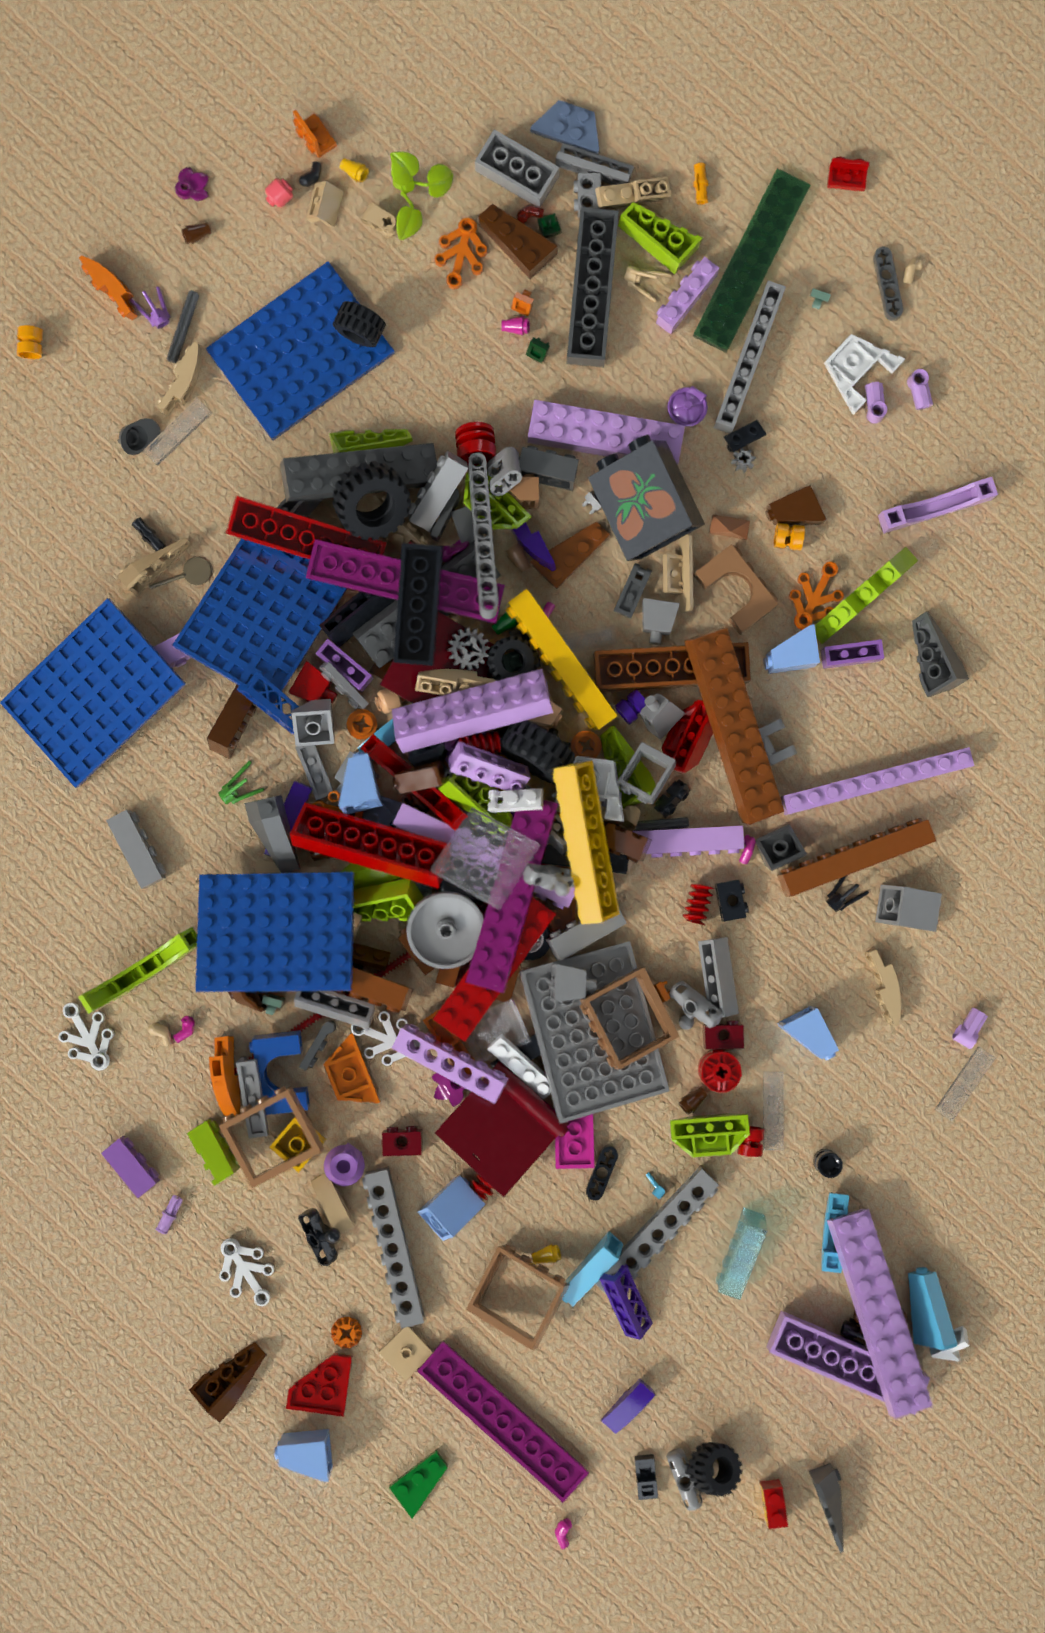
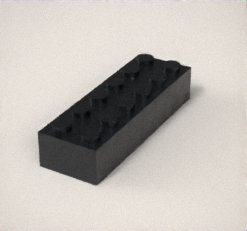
M402 543L393 663L435 666L443 561L442 546Z

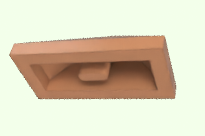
M713 514L709 534L747 540L750 521Z

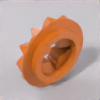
M366 709L355 710L347 719L348 732L356 739L369 738L377 729L376 717ZM363 717H365V723L370 727H363L360 732V727L354 722H361Z
M581 731L573 737L571 750L574 752L575 757L596 758L601 751V741L595 733ZM591 739L589 746L593 751L587 749L581 753L583 746L578 742L586 743Z
M352 1317L339 1318L331 1329V1338L335 1345L340 1346L342 1349L352 1348L359 1343L362 1337L361 1325ZM352 1327L350 1332L351 1338L348 1336L341 1338L343 1334L342 1329L348 1330Z

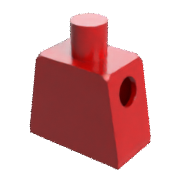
M307 661L288 692L290 695L308 702L311 700L331 699V704H333L338 695L329 689L332 681L326 680L321 672Z

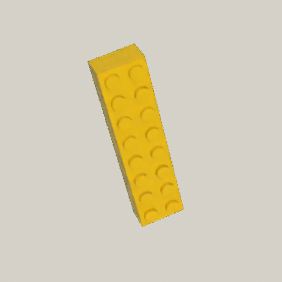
M525 589L506 604L507 614L511 619L515 618L519 623L517 628L523 635L527 634L530 639L528 641L529 645H532L534 647L533 650L537 649L541 654L539 657L541 662L545 666L549 665L552 670L550 674L556 682L560 681L564 686L561 688L564 694L574 700L572 705L578 713H583L586 717L584 719L586 725L590 729L599 730L617 717V714L528 589Z
M591 760L571 763L553 769V779L557 787V800L560 803V817L564 826V839L567 842V856L571 865V878L574 881V895L577 899L578 916L581 924L602 923L620 914L593 761Z

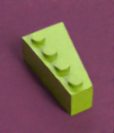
M634 202L621 214L618 223L620 229L674 274L698 250L703 239L699 235L694 236L688 233V230L683 227L679 228L671 224V221L666 218L661 219L655 216L654 212Z

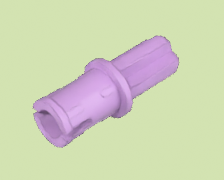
M173 1195L166 1210L162 1211L163 1216L156 1227L158 1232L162 1234L168 1233L173 1220L177 1218L176 1214L183 1202L180 1196Z

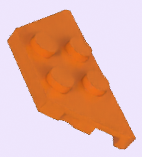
M351 1033L323 1064L337 1100L378 1104L381 1101L355 1035Z

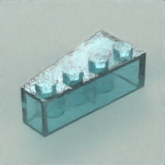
M743 1207L734 1236L729 1244L727 1256L725 1255L722 1262V1271L716 1277L715 1284L718 1285L719 1293L741 1299L767 1233L764 1214Z

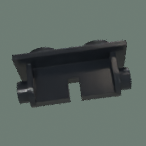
M755 420L724 436V439L728 444L726 445L728 451L735 452L767 434L759 421Z
M680 779L677 782L674 781L666 790L671 796L668 798L663 794L655 803L654 809L661 813L665 819L668 815H672L676 810V806L689 795L690 789L687 784H684Z

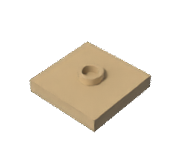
M409 1326L402 1328L379 1350V1353L406 1381L428 1359L433 1350Z

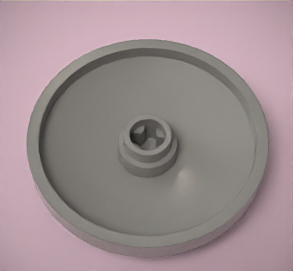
M442 891L423 898L413 908L407 922V938L413 953L422 962L435 968L451 969L466 964L474 955L484 920L482 913L471 899L456 892Z

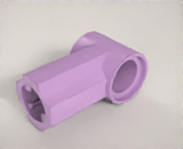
M923 369L915 370L907 379V385L911 389L916 410L933 406L928 385L929 375ZM918 376L921 379V383H917L914 377Z
M872 382L865 386L868 408L866 416L869 422L876 424L882 421L887 413V405L884 401L883 384ZM873 410H879L881 415H876Z
M972 1007L963 1024L956 1028L952 1039L971 1049L977 1042L978 1033L988 1016Z

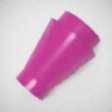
M522 316L502 320L501 322L502 332H510L522 336L529 334V318Z

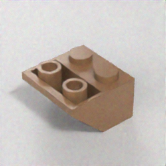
M526 474L508 493L524 509H539V477H535L533 474Z

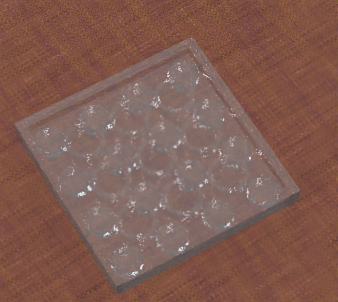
M472 807L432 866L431 872L500 910L524 873L527 864L531 862L537 853L540 844Z

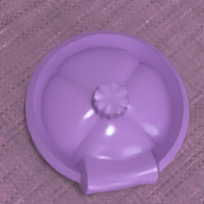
M694 386L676 390L668 401L670 417L677 424L687 427L700 423L707 413V395Z
M349 1143L330 1150L324 1161V1171L327 1178L338 1186H349L356 1183L362 1177L365 1168L362 1152Z

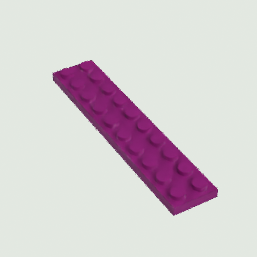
M315 540L306 578L398 600L401 560ZM442 570L439 610L496 624L505 585L496 583L498 596L497 614L492 619H485L480 615L477 578ZM490 587L483 588L485 591L492 590ZM491 605L484 606L486 609L493 608Z
M543 800L542 810L515 811L466 978L467 983L502 993L505 992L535 889V885H529L524 881L523 873L527 864L542 865L558 810V803Z
M444 1340L417 1369V1372L562 1503L589 1474V1470Z

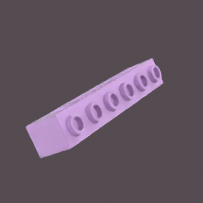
M406 1024L401 1028L392 1046V1049L494 1104L499 1099L509 1079L505 1077L503 1072L488 1068L486 1063L471 1059L469 1054L456 1051L449 1043H441L436 1040L434 1035L425 1034L412 1024ZM414 1039L420 1042V1047L414 1045ZM430 1049H435L438 1056H433ZM447 1058L453 1059L455 1065H450L447 1061ZM464 1067L470 1068L472 1075H468ZM481 1077H487L489 1084L483 1083Z

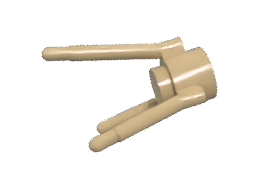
M629 265L624 280L628 281V286L635 288L653 302H657L655 297L635 283H639L642 276L658 279V276L672 277V274Z

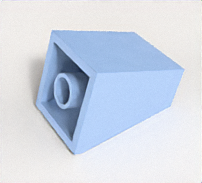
M814 624L809 625L766 654L763 663L765 670L768 669V674L814 668L820 663Z
M359 752L353 754V757L348 758L339 801L340 809L344 814L348 815L383 806L373 763L368 753Z
M809 1006L777 1023L782 1030L820 1059H831L836 1056L835 1052L839 1051L824 1019L816 1007Z
M459 1175L452 1179L417 1213L444 1241L453 1238L486 1204L483 1202V1198L470 1188L469 1181Z
M329 1429L283 1433L274 1451L275 1459H278L279 1466L323 1482H328L333 1469Z

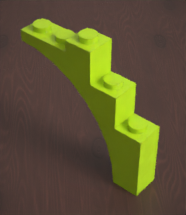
M907 547L890 559L815 625L816 638L821 644L827 641L918 562V559Z
M193 927L179 933L137 963L79 996L78 998L88 1014L123 997L165 968L181 960L197 948V933Z

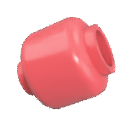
M275 178L265 188V193L267 194L265 199L272 207L276 205L283 208L293 198V188L284 178L281 180Z

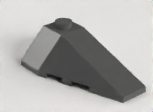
M926 611L912 621L914 641L918 648L919 656H917V663H920L921 671L919 679L926 696L931 697L951 690L969 680L963 663L931 614Z
M282 795L244 803L249 823L280 872L286 873L301 869L295 846L292 845L291 830Z
M831 1463L810 1470L809 1474L837 1548L841 1553L844 1552L841 1487L838 1481L842 1479L838 1469H833Z

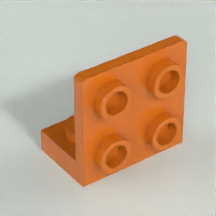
M297 110L293 111L295 130L301 139L304 138L306 140V146L311 154L315 153L319 159L337 146L335 140L316 113L303 120Z

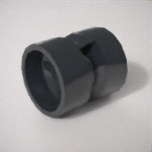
M821 1149L814 1155L813 1165L824 1177L834 1178L841 1173L843 1162L832 1150Z

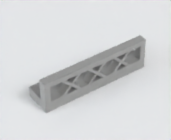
M565 143L562 144L556 156V166L575 173H601V181L611 185L629 183L634 169L632 165ZM564 151L572 152L574 156L566 154ZM588 157L591 159L592 162L584 160L582 158ZM606 163V164L609 165V167H606V166H603V165H600V164ZM619 169L628 170V174H627V173H624V172H621V171H618V170H619Z
M247 1056L240 1057L236 1063L243 1107L248 1104L254 1106L258 1104L257 1100L263 1097L257 1059L247 1060ZM265 1108L245 1118L249 1138L269 1135Z

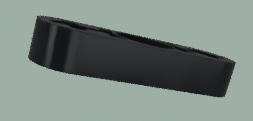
M611 1145L604 1146L601 1149L586 1186V1194L591 1200H599L603 1196L616 1164L618 1152ZM612 1150L614 1157H610L608 1160V1164H611V1166L608 1167L606 1164L600 1163L601 1160L603 1162L606 1160L604 1152ZM601 1167L607 1170V1176L604 1178H599L596 1175V1171ZM595 1178L598 1182H604V1184L601 1185L599 1183L598 1191L600 1193H595L593 1196L589 1189L595 1187L596 1181H593Z

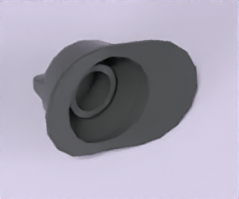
M140 419L124 426L119 433L117 441L127 454L137 455L157 444L161 434L160 427L152 419Z

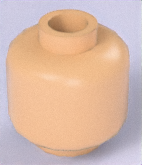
M388 689L379 690L375 697L378 710L385 714L392 713V709L402 707V702L405 701V699Z

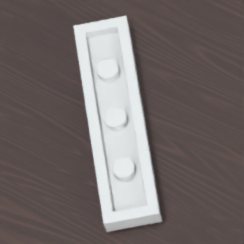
M501 1034L488 1045L487 1050L542 1099H545L551 1093L546 1073L505 1036Z

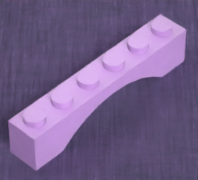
M989 477L930 499L884 510L878 515L885 534L990 501L998 493L993 477Z

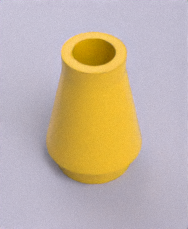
M343 158L340 163V169L344 170L356 182L362 183L366 180L369 169L365 164Z
M550 1244L531 1254L534 1264L557 1263L558 1260H561V1252L557 1244Z

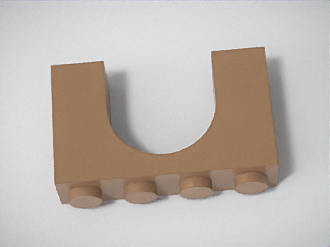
M731 544L697 570L693 576L704 590L728 575L741 577L747 582L750 588V600L745 607L728 620L739 635H741L779 604L773 592L769 593L765 588L766 583L764 580L754 574L753 566L749 562L744 561L742 552Z

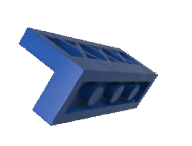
M255 672L248 684L241 683L237 690L294 735L292 714H284L282 704L288 703L291 711L300 706L259 672ZM258 679L263 682V691H256L253 688ZM269 692L276 693L277 702L271 703L269 701Z

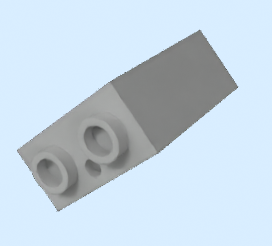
M641 742L618 780L619 787H621L620 790L628 795L631 793L636 795L637 799L644 804L649 802L653 805L674 770L676 760ZM642 756L666 769L651 795L627 783Z

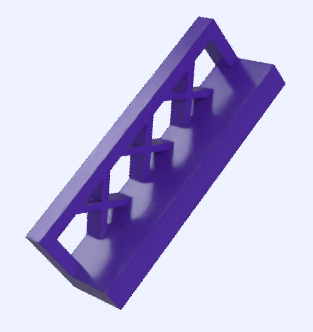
M622 1265L614 1276L603 1273L599 1280L625 1336L641 1340L653 1322L628 1267ZM624 1275V1283L622 1285L620 1279ZM629 1288L631 1290L630 1299H628ZM635 1303H637L638 1305L636 1314L634 1312ZM642 1317H643L645 1323H644L643 1326L641 1327V1320H642Z

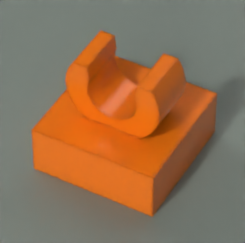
M524 290L523 294L516 292L511 309L529 316L534 299L530 298L532 292Z
M667 981L653 984L662 1003L671 998L669 996L670 991L667 992L664 987Z

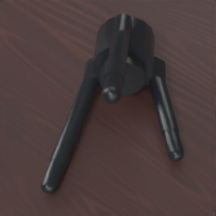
M844 876L839 879L833 890L827 895L829 899L826 902L835 912L842 911L850 904L868 895L869 891H865L846 902L845 898L854 892L859 885L855 884L843 895L839 892L835 894L847 877Z
M850 1318L849 1321L844 1320L840 1335L864 1345L854 1339L857 1337L864 1339L863 1334L859 1333L860 1327L857 1326L860 1323L856 1322L853 1318Z

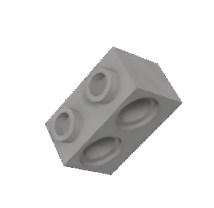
M578 173L577 180H574V193H577V199H574V211H578V218H580L581 207L601 209L598 207L595 192L597 187H601V173ZM589 184L591 188L586 189L583 185ZM586 202H588V203H590L592 206H591V207H585V206H583V204L586 203Z

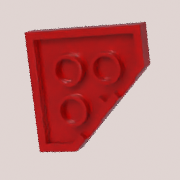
M333 1353L290 1386L286 1409L344 1417L352 1356Z

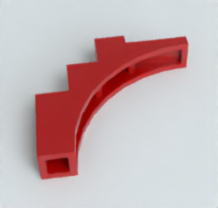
M374 734L361 747L366 754L368 753L370 758L393 777L398 771L413 768ZM436 787L412 791L417 798L454 831L468 817Z

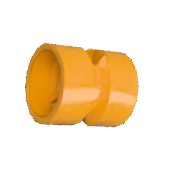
M19 326L17 329V339L20 342L17 343V356L25 359L42 358V345L39 343L43 340V330L36 326Z
M777 523L774 534V548L785 549L789 546L791 550L801 551L804 542L805 526L793 525L789 527L788 524Z

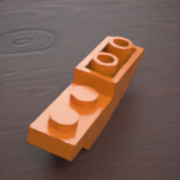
M80 256L81 267L93 279L91 283L95 289L108 294L113 302L116 301L119 306L117 310L122 317H127L130 320L137 318L138 315L128 301L134 295L122 280L96 261Z
M234 1036L214 1038L215 1056L209 1057L213 1090L223 1115L228 1116L231 1113L237 1115L241 1113L240 1083L238 1075H234Z

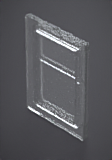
M513 998L489 1008L467 1038L476 1061L484 1062L495 1057L487 1050L488 1045L501 1034L516 1047L531 1042Z

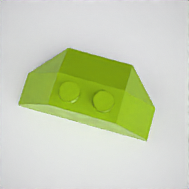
M487 472L492 530L519 528L531 519V515L508 492L502 496L493 495L489 484L492 477ZM466 473L464 504L471 511L469 474ZM475 481L477 484L482 483L481 481ZM482 498L476 499L477 501H484ZM478 516L479 519H485L484 516Z
M726 1113L688 1116L670 1120L671 1140L691 1157L731 1155L750 1135L748 1114Z

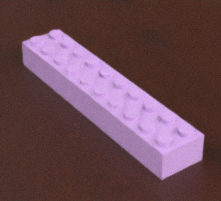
M860 1209L847 1215L828 1219L827 1223L888 1414L896 1419L933 1407L869 1209Z

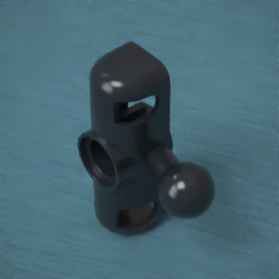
M310 1208L301 1213L298 1219L318 1263L321 1266H329L338 1257L333 1244L339 1241L341 1237L340 1232L336 1228H329L323 1223L317 1209ZM307 1216L310 1222L305 1223L304 1217ZM321 1250H323L326 1255L323 1258H321L319 1255Z

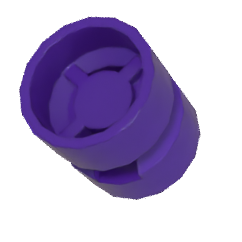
M637 689L628 694V700L622 699L614 705L617 712L629 725L638 719V714L646 706L645 698Z

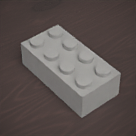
M495 129L475 160L476 172L539 209L559 178L558 166Z

